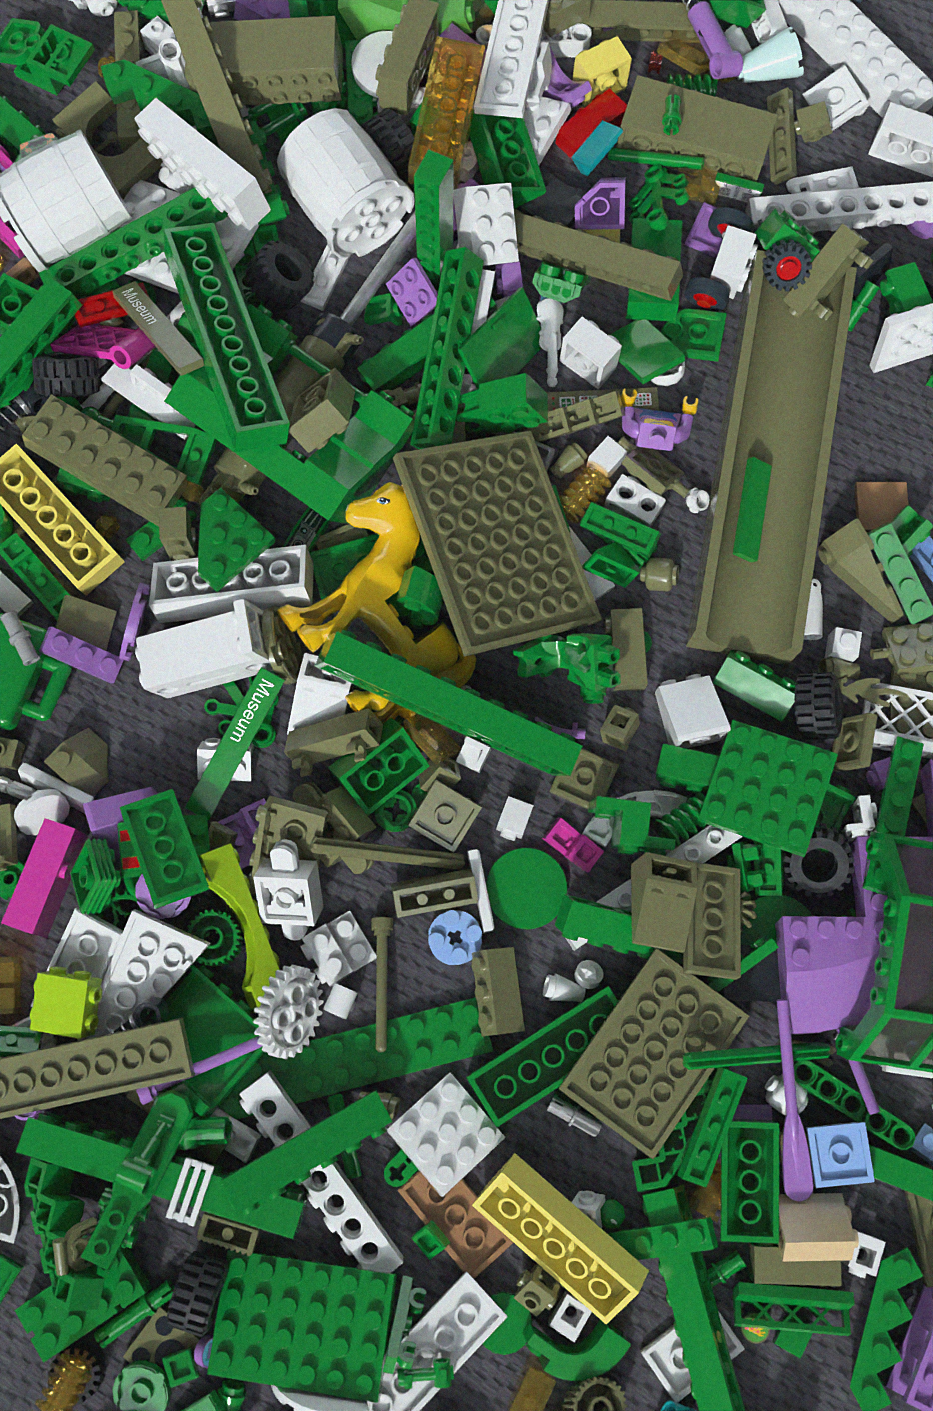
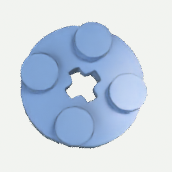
M449 910L439 915L432 922L429 928L428 943L433 955L439 961L448 965H461L472 960L471 953L480 950L482 931L476 919L464 911ZM457 930H460L462 943L456 942L454 945H451L449 943L450 937L447 936L450 931L455 933Z

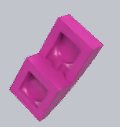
M557 818L542 837L549 845L587 873L604 852L588 837L577 832L562 818Z

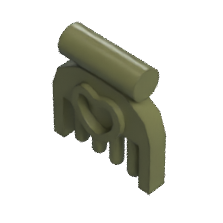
M91 1217L74 1225L66 1232L64 1238L53 1240L57 1275H66L69 1272V1267L74 1271H80L94 1265V1263L82 1258L81 1255L92 1234L85 1238H82V1236L95 1230L96 1218Z

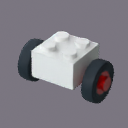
M725 207L713 210L708 221L709 230L723 239L710 279L700 277L690 279L684 293L685 298L689 302L708 310L724 309L729 298L734 299L737 291L742 292L750 271L751 262L758 245L753 244L757 234L751 233L753 229L752 219L739 210Z

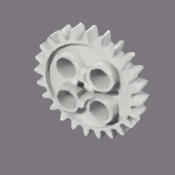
M291 965V967L284 966L283 971L276 970V978L269 977V987H262L265 994L264 997L260 996L257 998L261 1006L254 1010L259 1013V1017L253 1023L259 1024L254 1034L260 1036L257 1043L263 1045L262 1050L268 1052V1055L287 1059L288 1056L295 1057L296 1052L302 1053L303 1045H309V1035L315 1036L313 1028L320 1025L316 1019L317 1016L322 1015V1011L318 1010V1008L323 1004V1000H319L318 997L322 994L323 990L317 989L320 981L315 980L316 974L311 973L310 969Z

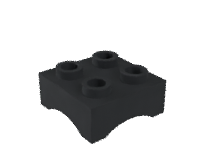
M544 171L542 178L546 188L545 194L525 203L522 207V213L531 217L534 215L539 216L551 223L559 222L567 228H571L575 222V204L587 191L566 185L552 174Z

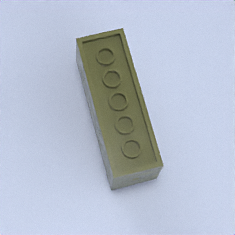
M335 16L210 22L213 28L210 36L213 43L218 42L224 57L220 61L224 69H229L234 82L230 84L233 94L238 93L243 105L342 100L343 48ZM185 62V77L190 90L198 93Z
M637 75L621 123L623 133L619 136L617 148L704 157L703 170L664 167L715 181L717 172L756 182L764 162L777 114L770 113L767 110L752 108L742 103L724 100L720 97L706 95L696 90H689L674 84L660 82L650 77ZM671 94V103H674V94L681 97L680 114L682 122L676 135H673V129H671L670 135H666L662 124V117L665 114V99Z

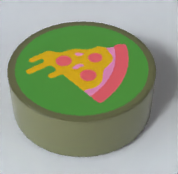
M749 1311L741 1318L755 1319L759 1312ZM761 1316L758 1320L766 1319L763 1316ZM739 1327L743 1337L754 1344L765 1341L770 1333V1329Z

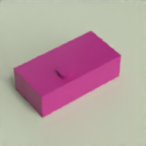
M44 818L2 919V924L33 935L48 937L71 881L70 872L88 839V835L75 828Z

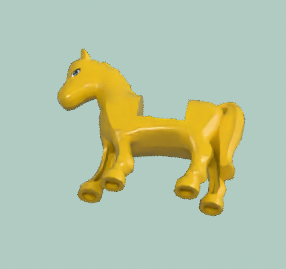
M388 482L376 490L372 496L352 501L346 509L345 518L353 527L369 529L379 534V538L369 555L350 571L340 587L321 601L304 608L287 604L278 609L277 612L290 631L294 632L297 630L301 640L312 652L319 649L325 643L327 636L336 631L341 633L342 630H347L355 618L359 617L381 639L391 655L394 653L406 658V664L415 668L417 665L430 669L432 671L431 675L438 679L441 676L447 677L455 681V686L460 688L473 674L476 663L475 654L464 657L460 644L456 642L455 637L444 622L431 628L413 641L414 635L406 625L402 626L397 619L399 615L396 609L390 603L386 604L385 602L386 599L399 591L404 571L412 567V560L416 556L420 542V533L403 485L400 486ZM339 611L334 619L321 625L327 617ZM354 690L345 696L347 703L354 712L368 708L376 710L373 713L382 723H385L390 718L395 720L398 715L405 720H412L416 715L415 712L369 691Z

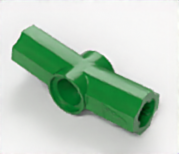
M194 1114L178 1149L188 1150L206 1144H228L231 1141V1134L233 1132L232 1121H230L229 1116L199 1117L198 1114Z

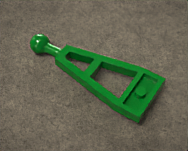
M92 406L85 407L81 411L83 414L187 475V481L199 486L201 485L217 442L208 433L193 427L116 415L115 419L112 420L102 416L98 409ZM124 425L146 428L140 445L121 434ZM157 430L189 436L177 468L149 451Z

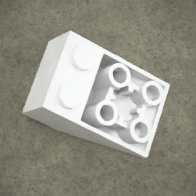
M304 653L297 679L287 735L289 731L344 716L348 713L349 704L345 696L354 690L355 685L315 667L314 665L318 659L316 655Z

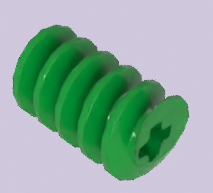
M671 74L667 76V84H674L678 87L696 90L700 93L716 97L717 79L712 77L711 80L709 74H705L702 80L699 74H695L693 80L690 74H686L683 80L681 74H676L674 81Z
M698 792L695 794V797H690L687 803H681L678 808L672 809L670 814H665L661 817V820H656L654 827L661 838L675 839V846L679 847L681 843L678 837L684 841L689 840L687 831L695 836L698 833L696 825L701 830H704L706 824L699 822L698 818L706 797Z

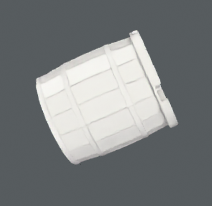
M334 108L321 111L306 119L290 133L280 149L277 160L279 173L286 181L293 197H295L314 226L326 237L328 247L339 258L348 259L349 256L347 254L355 252L360 257L385 244L404 225L401 219L405 215L406 210L408 213H411L413 209L414 193L403 180H400L394 167L380 148L347 110Z
M81 129L59 140L52 141L19 161L14 162L9 168L0 173V217L4 223L10 221L17 232V235L13 238L38 272L48 270V265L88 247L109 235L110 232L126 221L132 219L120 194Z

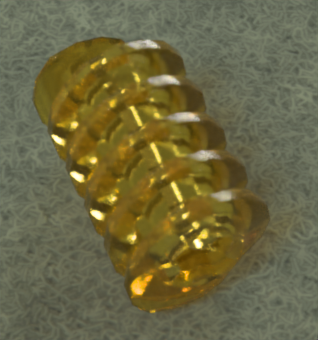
M584 468L582 474L576 477V481L571 482L569 488L565 489L563 495L559 496L565 517L572 523H578L579 520L576 514L584 517L585 511L582 507L588 509L590 505L589 500L595 503L598 502L599 498L595 493L601 496L604 495L605 490L602 486L611 488L610 480L595 468Z
M63 1353L60 1356L66 1365H55L54 1370L59 1374V1377L49 1376L47 1379L53 1388H42L41 1392L46 1397V1400L38 1398L35 1401V1405L40 1411H73L72 1406L76 1405L79 1401L78 1394H82L85 1391V1383H88L92 1378V1373L84 1362L69 1354Z

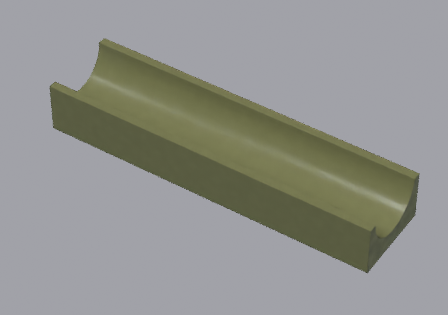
M757 250L744 285L686 647L728 654L730 650L734 652L741 651L748 655L750 659L788 666L803 647L857 268L849 267L822 302L833 311L828 320L821 319L815 313L810 319L803 316L797 318L787 310L789 305L783 301L790 291L785 292L784 288L779 291L775 286L772 287L762 269V266H764L762 262L763 257L766 258L767 256L766 251ZM755 457L771 465L772 470L758 561L751 563L732 553L746 463L748 458Z

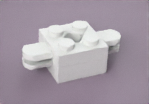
M283 839L275 843L270 852L271 859L264 858L254 875V883L261 923L281 924L283 935L295 941L305 936L309 926L315 925L323 909V900L317 861L299 860L297 845L291 840Z

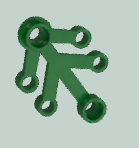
M656 164L645 172L646 184L629 201L628 205L633 212L629 217V221L632 224L633 218H644L651 229L662 231L668 225V216L663 209V198L674 199L677 205L685 204L690 198L685 189L689 181L685 174H668L665 167ZM664 183L673 184L675 189L662 187ZM652 190L648 197L643 201L647 194ZM653 204V210L645 218V212Z
M250 676V677H249V682H250L249 688H250V686H251L252 683H253V681H252L253 676ZM234 681L223 685L237 706L219 703L216 699H209L204 704V709L209 715L214 716L219 713L235 716L244 696ZM278 695L252 741V744L258 748H267L275 741L276 732L271 725L274 707L279 703ZM216 703L217 709L209 711V704ZM223 720L219 723L218 730L222 736L225 734L222 731L223 725L230 724L231 721ZM261 731H266L268 733L267 737L263 740L259 739L258 734Z

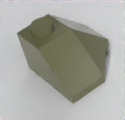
M89 728L63 741L44 761L68 784L91 795L93 798L109 782L107 764L108 745Z

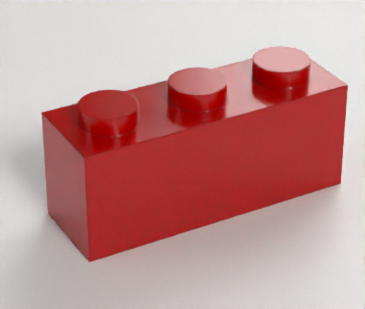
M610 88L602 94H597L589 105L585 108L581 107L570 120L564 122L556 136L555 144L571 158L602 121L617 127L621 126L627 104Z

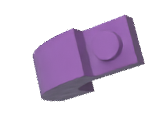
M550 47L552 60L551 78L548 90L543 91L542 97L570 103V107L573 108L584 101L585 95L592 91L589 81L575 82L570 80L560 69Z

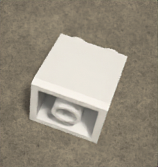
M694 674L686 677V681L676 683V680L672 679L660 683L661 686L657 688L655 695L669 745L687 749L721 741L731 731L710 676L701 677V674Z

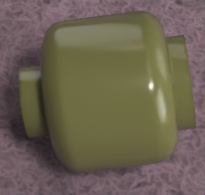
M650 558L646 566L641 567L640 579L642 582H645L646 588L650 591L668 592L672 590L673 586L678 585L679 566L675 565L671 558Z

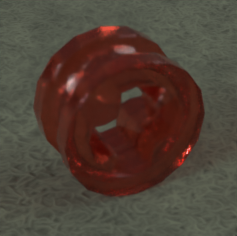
M655 50L651 51L648 73H651V71H655L656 74L660 73L663 51H660L658 54L655 53Z

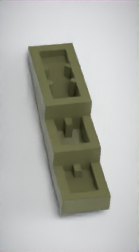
M614 391L549 411L548 422L541 423L534 428L523 427L519 429L520 432L531 430L534 440L541 443L626 415L619 391Z

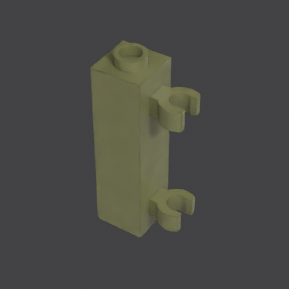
M842 223L811 263L812 270L809 269L810 276L809 278H804L806 282L803 285L798 283V289L794 290L792 288L783 301L789 305L787 310L797 318L803 316L810 319L815 313L821 319L828 320L833 311L822 302L854 261L865 269H868L873 263V260L862 252L869 242L851 227Z
M368 708L292 730L288 733L284 753L292 760L293 769L301 767V777L311 775L313 770L312 764L355 752L354 761H363L367 757L366 749L380 745L383 723Z

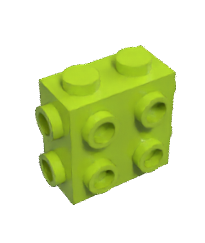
M50 967L49 971L37 973V979L34 982V1002L30 1011V1030L77 1039L95 1035L99 1024L97 1016L98 1006L103 994L101 988L102 979L91 977L92 973L88 971H75L74 974L66 973L67 968Z

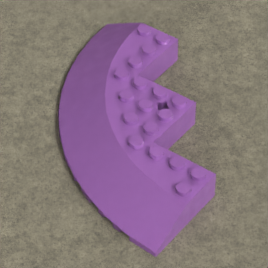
M929 760L921 769L923 793L925 792L928 837L908 838L933 842V760ZM858 836L850 844L855 861L853 862L854 873H852L856 917L782 916L775 924L776 940L779 947L777 948L781 999H788L791 1034L820 1033L822 1031L857 1025L871 1007L870 991L875 981L874 964L879 955V933L883 928L885 916L883 905L887 896L862 888L868 863L866 842L870 836ZM903 844L900 861L910 893L933 896V849ZM910 903L895 1001L896 1009L922 997L933 989V906Z

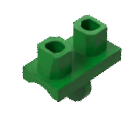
M747 841L732 844L733 854L726 855L727 865L723 867L740 869V893L751 891L755 887L766 884L765 870L752 871L751 860L762 859L761 844H748Z

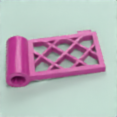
M99 323L81 328L77 325L50 344L54 352L110 359L121 369H128L156 348L140 328L134 330L103 326Z

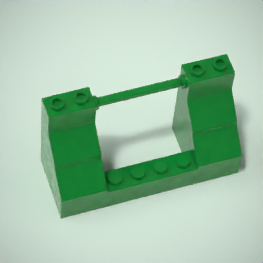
M251 304L248 305L247 311L272 377L286 355L289 354L322 377L331 371L296 346L295 341L298 336L291 332L293 327L282 319L278 322L271 318L273 313L262 305L258 308ZM205 366L185 375H180L164 400L169 406L325 519L349 524L345 518L347 506L354 500L371 496L393 463V457L396 453L400 452L412 434L415 422L413 418L415 413L404 405H401L400 408L392 403L394 398L383 390L380 393L371 390L370 393L364 394L351 385L355 390L354 399L359 402V410L349 420V426L341 434H333L324 447L318 449L307 459V456L296 449L291 451L285 447L286 443L235 452Z

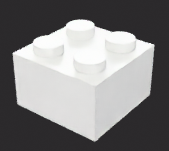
M581 317L563 338L560 361L599 389L617 368L622 345L614 336L607 335L601 331L596 323Z

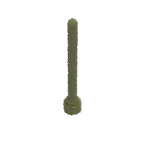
M389 917L371 919V930L374 931V936H377L376 1050L381 1053L387 1049L388 936H390V931H393V918Z

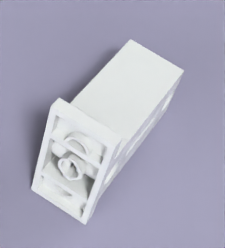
M245 599L233 601L235 611L136 638L137 647L135 654L140 662L141 672L139 680L141 685L147 691L165 698H171L257 675L261 667L273 671L262 634V615L264 611Z

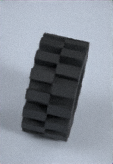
M75 1344L72 1347L69 1346L57 1355L56 1359L49 1366L51 1370L47 1374V1378H50V1381L47 1383L48 1388L53 1387L52 1396L58 1395L60 1397L58 1401L62 1404L65 1401H68V1405H74L76 1402L78 1404L83 1403L98 1391L100 1384L104 1380L105 1365L102 1366L101 1364L103 1358L102 1356H97L96 1353L98 1351L95 1348L93 1350L89 1349L90 1345L80 1346V1344ZM77 1362L85 1366L87 1378L82 1385L75 1386L67 1380L66 1370L71 1363Z

